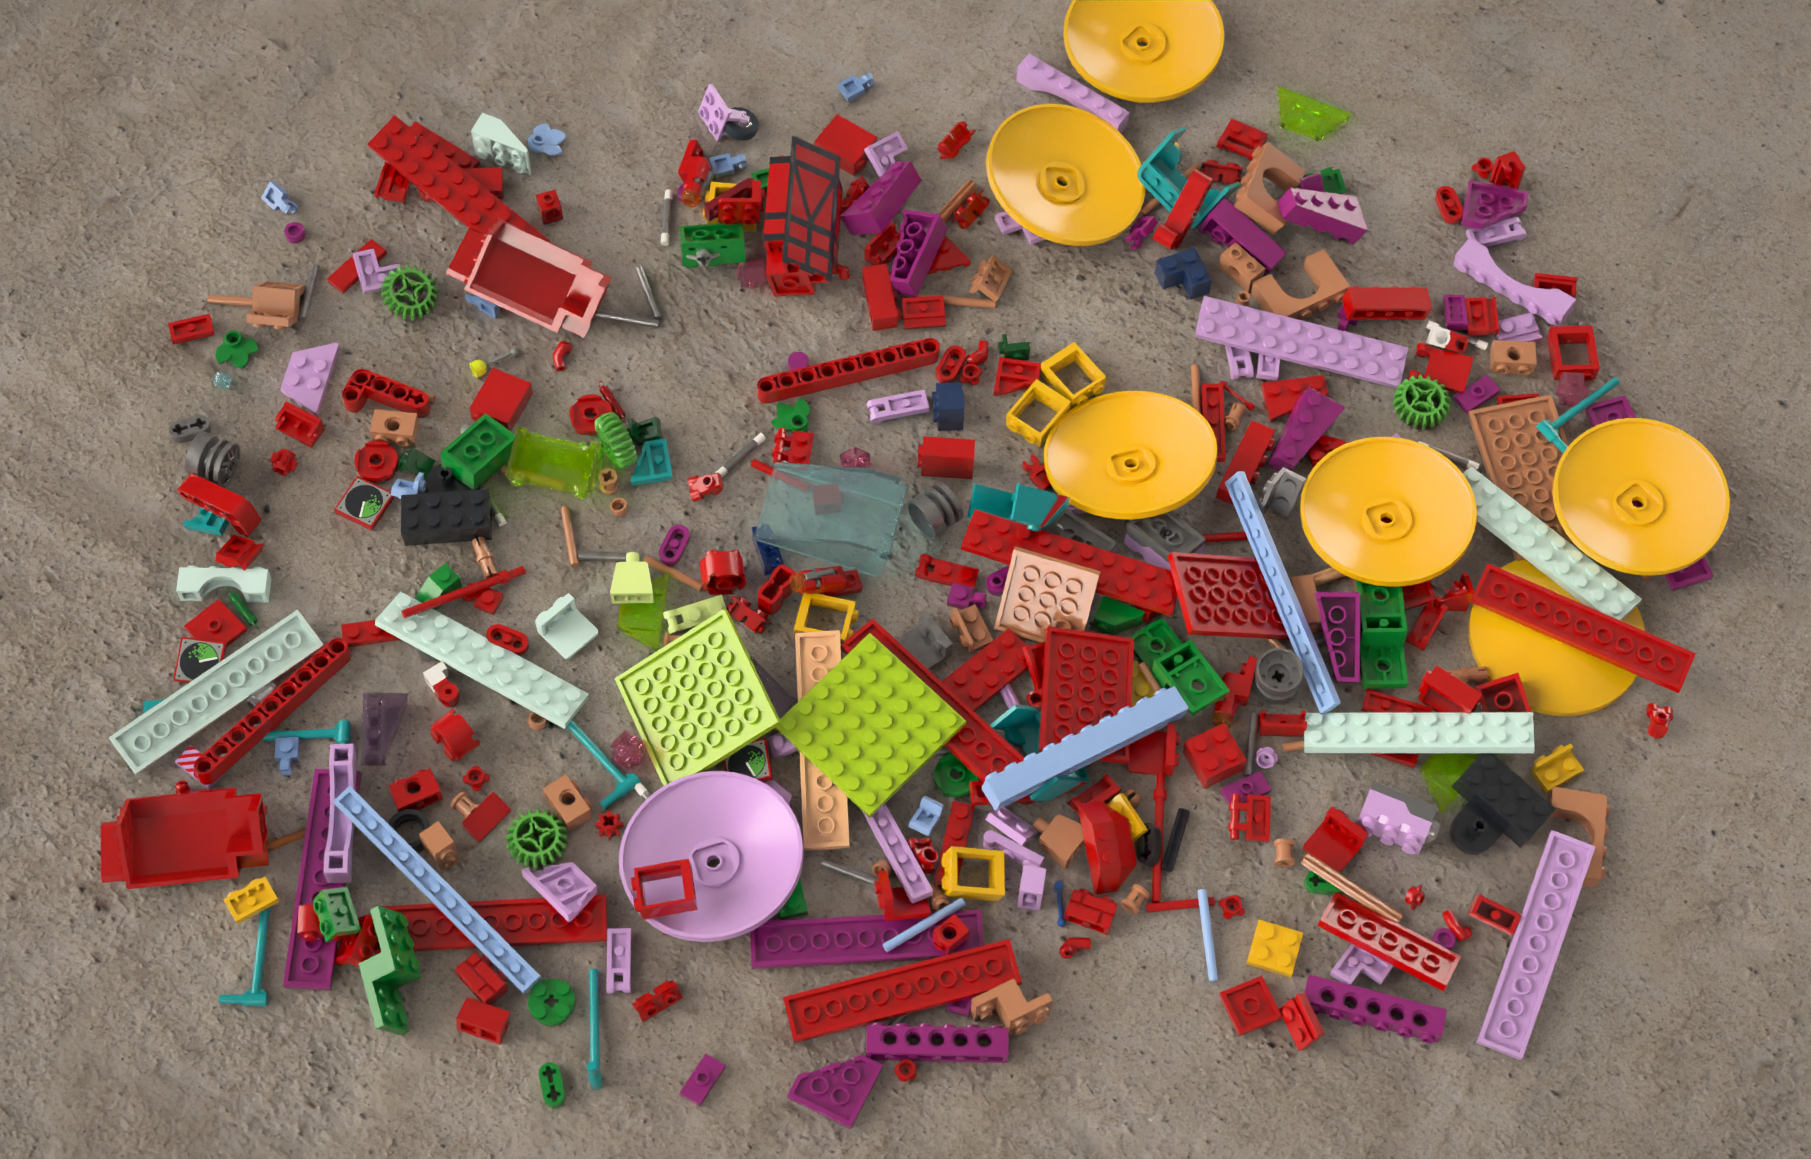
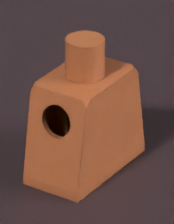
M1057 814L1051 823L1040 816L1033 825L1034 829L1042 833L1039 838V847L1063 870L1068 867L1085 844L1081 824L1060 814Z

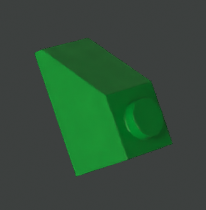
M445 563L428 576L415 599L423 603L461 589L460 577ZM440 605V606H438V607H435V608H432V609L437 610V609H438L439 607H441L442 605Z
M1103 596L1094 616L1092 627L1096 628L1100 633L1114 635L1141 625L1145 611Z

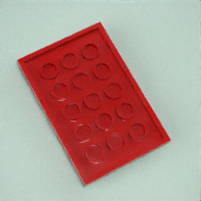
M1171 552L1167 556L1188 635L1290 640L1256 558Z
M1047 626L1045 630L1038 752H1043L1042 750L1051 743L1055 745L1061 743V740L1069 734L1075 736L1081 733L1080 731L1090 724L1092 726L1099 724V721L1108 715H1111V717L1117 715L1126 706L1131 708L1134 638ZM1130 744L1099 760L1127 764L1129 762Z

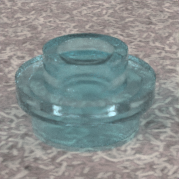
M227 372L215 373V376L211 378L214 387L218 389L230 387L233 381V376L228 375Z

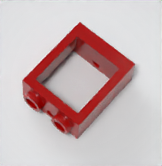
M1593 326L1550 327L1546 338L1553 381H1590L1596 379L1600 367ZM1586 343L1589 364L1562 365L1559 344Z
M1436 665L1433 671L1428 670L1418 688V691H1420L1418 701L1431 707L1437 713L1466 712L1470 714L1475 712L1483 695L1438 665Z
M689 858L634 868L635 877L631 878L632 889L637 891V898L633 899L635 912H640L642 920L698 910L693 869ZM682 876L685 899L652 905L646 904L644 882Z

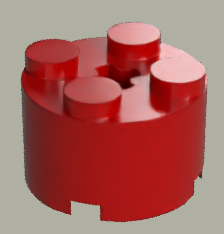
M710 550L706 552V557L699 563L704 591L708 590V593L714 596H725L733 594L732 590L736 588L740 591L746 586L743 558L739 550L722 552Z
M455 709L450 710L431 724L430 729L431 738L437 745L439 743L443 745L445 749L443 752L451 762L454 760L459 761L480 745L478 739L473 740L472 735L475 733L460 714L455 716Z

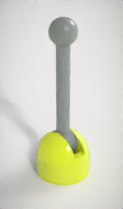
M512 348L510 352L488 362L475 360L469 363L473 375L479 378L487 372V366L509 356H517L519 350Z

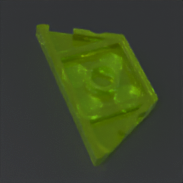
M1280 86L1277 89L1281 128L1320 141L1327 133L1337 129L1340 123L1343 121L1347 122L1350 119L1351 113Z
M665 572L663 576L651 579L654 603L620 604L617 629L655 652L659 650L670 572Z
M1433 753L1420 768L1419 772L1427 783L1431 796H1434L1439 812L1443 813L1459 795L1451 786L1481 753Z

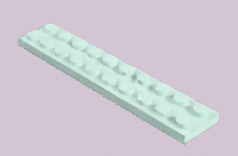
M1472 466L1463 473L1474 494L1477 509L1476 521L1583 605L1622 621L1640 604L1642 598Z
M401 591L375 620L377 627L430 656L443 661V663L564 729L588 700L589 694L517 654L489 642L484 636L434 609H429L404 619L401 610L421 602Z
M296 610L109 737V740L134 774L137 775L247 700L250 694L269 682H273L324 647V644L301 613Z
M1466 712L1306 713L1305 716L1307 729L1304 734V753H1534L1533 712H1471L1470 714Z

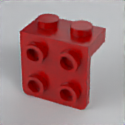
M752 180L751 198L719 199V223L726 225L733 223L759 224L760 212H764L765 189L761 188L760 180Z
M1167 723L1165 732H1153L1131 743L1127 766L1128 772L1151 775L1165 773V776H1172L1174 767L1179 766V753H1175V747L1179 746L1180 732H1176V724Z
M1332 806L1327 811L1321 825L1304 843L1303 850L1341 873L1364 846L1369 834L1362 825L1354 823L1348 818L1346 813Z
M887 870L878 871V881H874L875 895H877L878 908L882 909L885 921L918 919L930 916L927 898L912 904L903 887L891 888Z

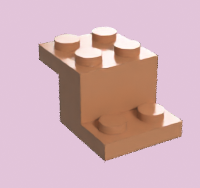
M262 281L254 285L252 312L246 314V323H253V327L274 325V329H287L288 326H292V324L299 321L300 295L305 292V285Z
M1012 979L972 998L970 1014L975 1022L980 1019L985 1021L996 1012L1003 1027L1009 1029V1035L1014 1033L1019 1035L1025 1032L1028 1026L1034 1023L1039 1025L1048 1020L1053 1000L1049 993H1046L1027 1003L1015 979Z

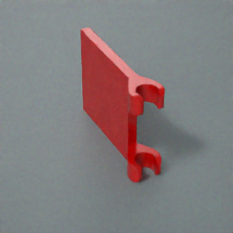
M1422 342L1418 343L1416 355L1418 357L1430 358L1425 375L1416 370H1411L1408 380L1412 375L1416 379H1418L1420 374L1423 379L1430 375V380L1438 379V385L1444 384L1445 390L1464 394L1474 357L1432 348Z

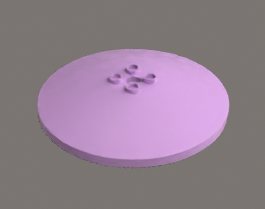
M700 772L679 778L663 786L647 798L634 813L626 827L620 845L619 870L621 881L634 907L633 899L637 898V891H633L631 878L635 877L634 868L689 858L693 869L698 910L645 920L658 930L683 940L696 942L723 941L741 936L758 928L785 905L792 895L801 874L804 855L803 840L799 824L790 806L767 784L750 776L735 772ZM713 859L720 861L717 867L711 868L708 866V863ZM682 876L644 882L647 905L685 899Z

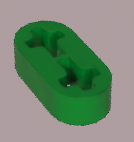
M1313 871L1306 875L1304 886L1310 893L1334 895L1335 892L1342 895L1345 893ZM1313 878H1317V882L1320 883H1318V886H1313V882L1310 881Z
M547 1062L539 1069L543 1099L549 1108L557 1109L565 1102L563 1082L559 1067L555 1063ZM549 1069H551L552 1073H555L552 1076L553 1082L549 1083L547 1076H543L547 1074ZM555 1088L557 1095H561L557 1097L555 1102L549 1098L551 1097L550 1089Z

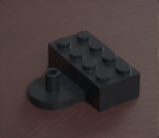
M442 463L435 466L427 475L426 493L401 495V536L405 546L473 541L475 538L479 541L478 537L492 540V500L489 490H470V487L452 475L450 468L446 467L445 470L442 467Z
M1481 753L1451 786L1468 803L1452 820L1450 836L1458 849L1471 855L1487 851L1503 833L1521 848L1530 840L1556 808L1493 753Z

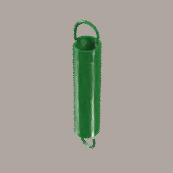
M227 588L230 592L228 598L248 624L255 626L258 619L237 592L232 593Z

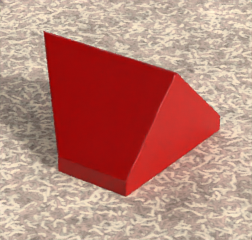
M1464 572L1459 581L1455 580L1450 588L1445 589L1446 594L1442 598L1438 596L1433 606L1439 608L1443 604L1448 607L1447 611L1466 612L1474 594L1468 573Z

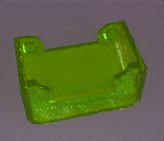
M517 426L506 478L511 480L510 484L523 487V484L572 493L576 498L586 499L587 496L592 495L606 450L602 443L591 441V444L588 446L583 441L582 443L541 436L540 433L536 432L534 434L528 432V428Z

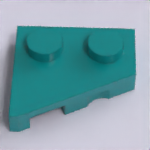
M666 438L644 442L641 450L642 454L636 464L635 473L631 477L632 486L673 480Z
M200 508L198 509L199 514L191 521L187 519L183 523L186 529L222 536L229 521Z

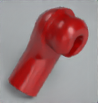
M837 264V272L832 274H839L840 280H847L850 278V269L847 266Z
M985 340L979 341L978 351L968 355L966 363L978 366L986 362L988 359L989 342Z
M561 341L552 354L555 368L558 372L566 369L563 357L572 351L573 347L570 342Z
M1447 910L1442 914L1448 928L1455 934L1458 940L1465 941L1471 938V929L1468 926L1462 928L1452 910Z
M1068 938L1060 947V956L1069 959L1078 949H1090V938Z

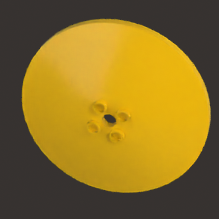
M1073 0L1065 17L1064 44L1067 55L1077 72L1100 91L1127 101L1162 102L1181 97L1193 91L1210 77L1221 58L1224 45V27L1219 11L1212 0ZM1145 42L1147 46L1142 47L1137 43Z
M1040 104L1021 109L1004 120L994 133L989 144L986 169L988 180L996 199L1017 223L1035 235L1049 241L1064 245L1089 246L1112 240L1129 228L1140 212L1144 202L1145 186L1137 177L1138 169L1142 165L1135 150L1112 125L1080 108L1061 104ZM1057 181H1062L1066 186H1060Z
M1148 391L1114 392L1092 398L1081 403L1079 406L1077 405L1063 415L1054 425L1044 447L1045 471L1054 490L1059 495L1070 497L1069 504L1096 516L1112 519L1153 517L1186 504L1208 484L1217 463L1216 438L1207 420L1197 410L1181 400ZM1128 465H1134L1135 467L1129 468V467H1126V466H1128Z
M1616 419L1588 429L1578 436L1565 450L1553 480L1552 493L1555 512L1568 537L1586 555L1620 572L1635 575H1663L1687 568L1702 559L1714 547L1728 520L1730 507L1729 489L1723 471L1716 459L1691 435L1672 425L1651 419ZM1632 501H1640L1643 507L1637 508L1633 506Z
M1371 437L1344 444L1328 453L1315 465L1303 487L1300 518L1310 545L1332 568L1364 583L1399 587L1431 580L1455 565L1464 555L1473 538L1477 509L1474 494L1467 479L1444 455L1412 440L1396 437ZM1387 517L1392 522L1384 523L1381 521V518Z
M1526 559L1515 560L1501 568L1581 603ZM1472 605L1468 623V636L1478 667L1486 666L1489 682L1519 673L1532 711L1552 716H1578L1592 713L1607 707L1619 699L1637 677V675L1478 605ZM1636 607L1622 621L1645 631L1641 613L1638 607Z

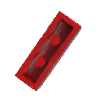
M887 264L862 267V281L873 331L897 328L898 319H901L900 307L895 306V301H897L896 289H892L890 281L892 271L888 272Z

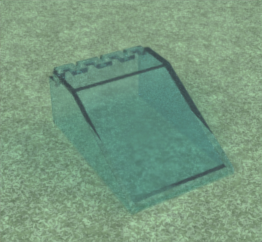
M775 462L754 540L879 577L888 561L889 556L887 555H890L892 538L895 536L898 525L897 519L900 517L903 505L901 500H904L907 484L900 482V477L870 468Z

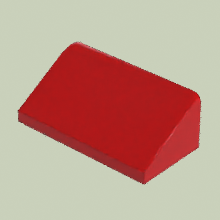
M492 792L462 822V827L480 843L511 812V809L495 792Z

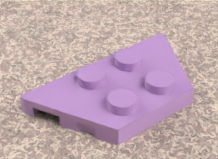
M339 343L292 352L281 385L283 394L294 399L301 407L304 406L310 410L311 414L318 417L338 356Z
M573 862L547 865L541 871L530 872L529 867L522 869L523 877L568 922L572 921L597 894V885Z

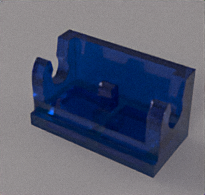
M769 524L766 525V529L760 531L758 526L752 527V540L764 575L772 574L776 567L784 564L774 533Z

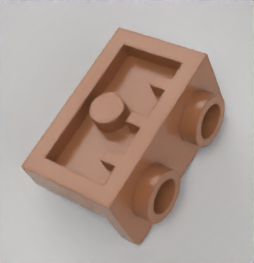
M993 255L988 260H982L978 265L977 269L979 271L970 282L972 286L969 292L973 294L980 290L995 302L1000 298L1012 269Z
M976 605L960 611L956 607L952 608L951 617H949L950 624L954 630L957 629L959 642L962 648L966 647L969 654L983 649L993 641Z

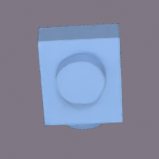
M419 472L414 482L397 479L392 486L391 495L401 499V495L424 494L426 488V481L423 480L424 473Z
M923 796L920 806L911 818L908 827L929 837L940 820L944 805L927 796Z

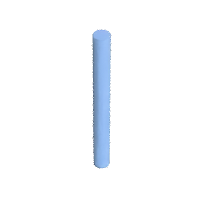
M1201 889L1197 892L1209 982L1218 981L1207 890Z
M959 898L883 944L885 951H891L966 906L964 900Z

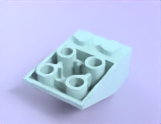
M482 113L471 130L475 155L483 160L493 161L499 166L514 169L518 173L531 175L528 149L501 119Z

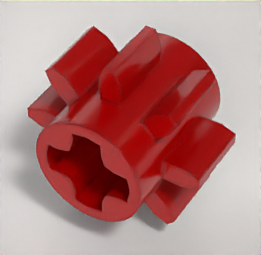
M280 449L277 453L273 452L270 458L271 466H273L272 470L279 475L286 476L290 474V471L295 472L298 465L295 454L288 449Z
M610 810L604 815L599 814L600 822L595 823L596 829H600L598 832L599 837L606 836L609 841H611V837H620L619 829L624 828V823L620 821V814L614 815Z

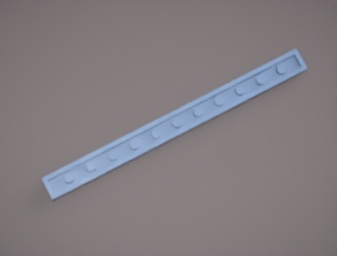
M1238 471L1225 482V485L1293 649L1303 664L1305 678L1320 714L1328 713L1341 704L1246 474L1244 471Z
M351 786L333 801L334 805L523 994L541 979V976Z

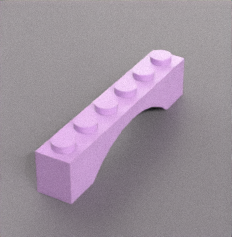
M1028 54L1018 65L1016 81L1033 91H1043L1057 95L1077 108L1088 111L1105 120L1120 133L1128 126L1129 112L1033 55Z
M1471 238L1465 242L1455 255L1453 266L1460 272L1467 273L1474 277L1476 281L1486 284L1496 293H1501L1508 297L1513 303L1520 304L1527 308L1529 312L1544 318L1549 324L1561 326L1574 309L1576 299L1559 289L1534 288L1521 284L1507 276L1494 263L1487 247Z
M330 744V818L324 854V875L328 883L351 882L354 824L334 805L333 801L349 786L356 790L357 753L353 744Z

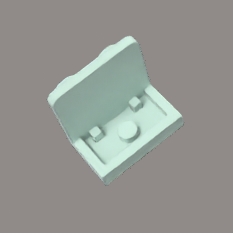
M569 593L564 597L558 598L549 610L541 612L537 620H535L537 632L564 659H570L598 635V629L576 609L575 599Z

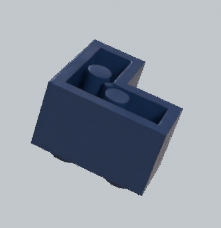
M1195 247L1156 261L1155 275L1162 289L1182 283L1190 300L1209 294L1212 279Z
M936 383V392H932L933 423H937L938 431L963 430L965 407L962 383Z

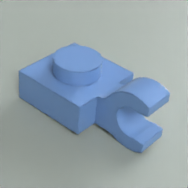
M870 72L858 79L853 75L838 83L837 86L846 101L850 102L865 94V89L872 88L874 86L872 81L874 78Z
M726 153L709 158L715 179L735 174L734 169H747L745 154L730 158V154Z
M276 181L269 182L261 197L262 200L273 210L281 209L285 214H288L289 211L295 214L298 209L294 202L286 199L289 194Z
M465 295L468 303L478 306L480 311L492 318L497 319L501 314L498 305L477 295Z
M299 737L276 738L275 761L280 762L282 776H291L292 761H299Z

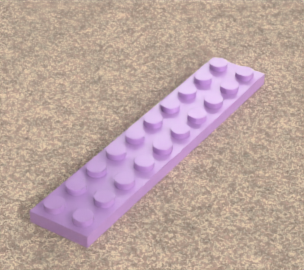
M1207 296L1203 297L1194 335L1195 338L1396 389L1401 384L1408 347Z
M1550 831L1521 913L1522 916L1516 927L1476 1043L1522 1060L1595 846L1559 832Z

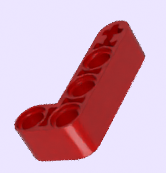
M1197 169L1191 173L1165 224H1160L1156 229L1153 241L1170 250L1176 251L1180 247L1213 185L1214 179Z
M367 369L355 370L341 393L346 410L352 413L360 411L368 399L402 412L417 413L418 418L428 416L431 410L428 396L425 392Z
M193 473L189 474L177 489L178 494L188 502L228 520L233 528L244 537H249L262 521L254 506L246 498Z

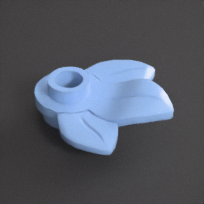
M540 124L534 128L533 135L529 136L527 143L532 152L560 155L562 154V149L558 145L565 140L566 134L557 129L550 130L548 124Z

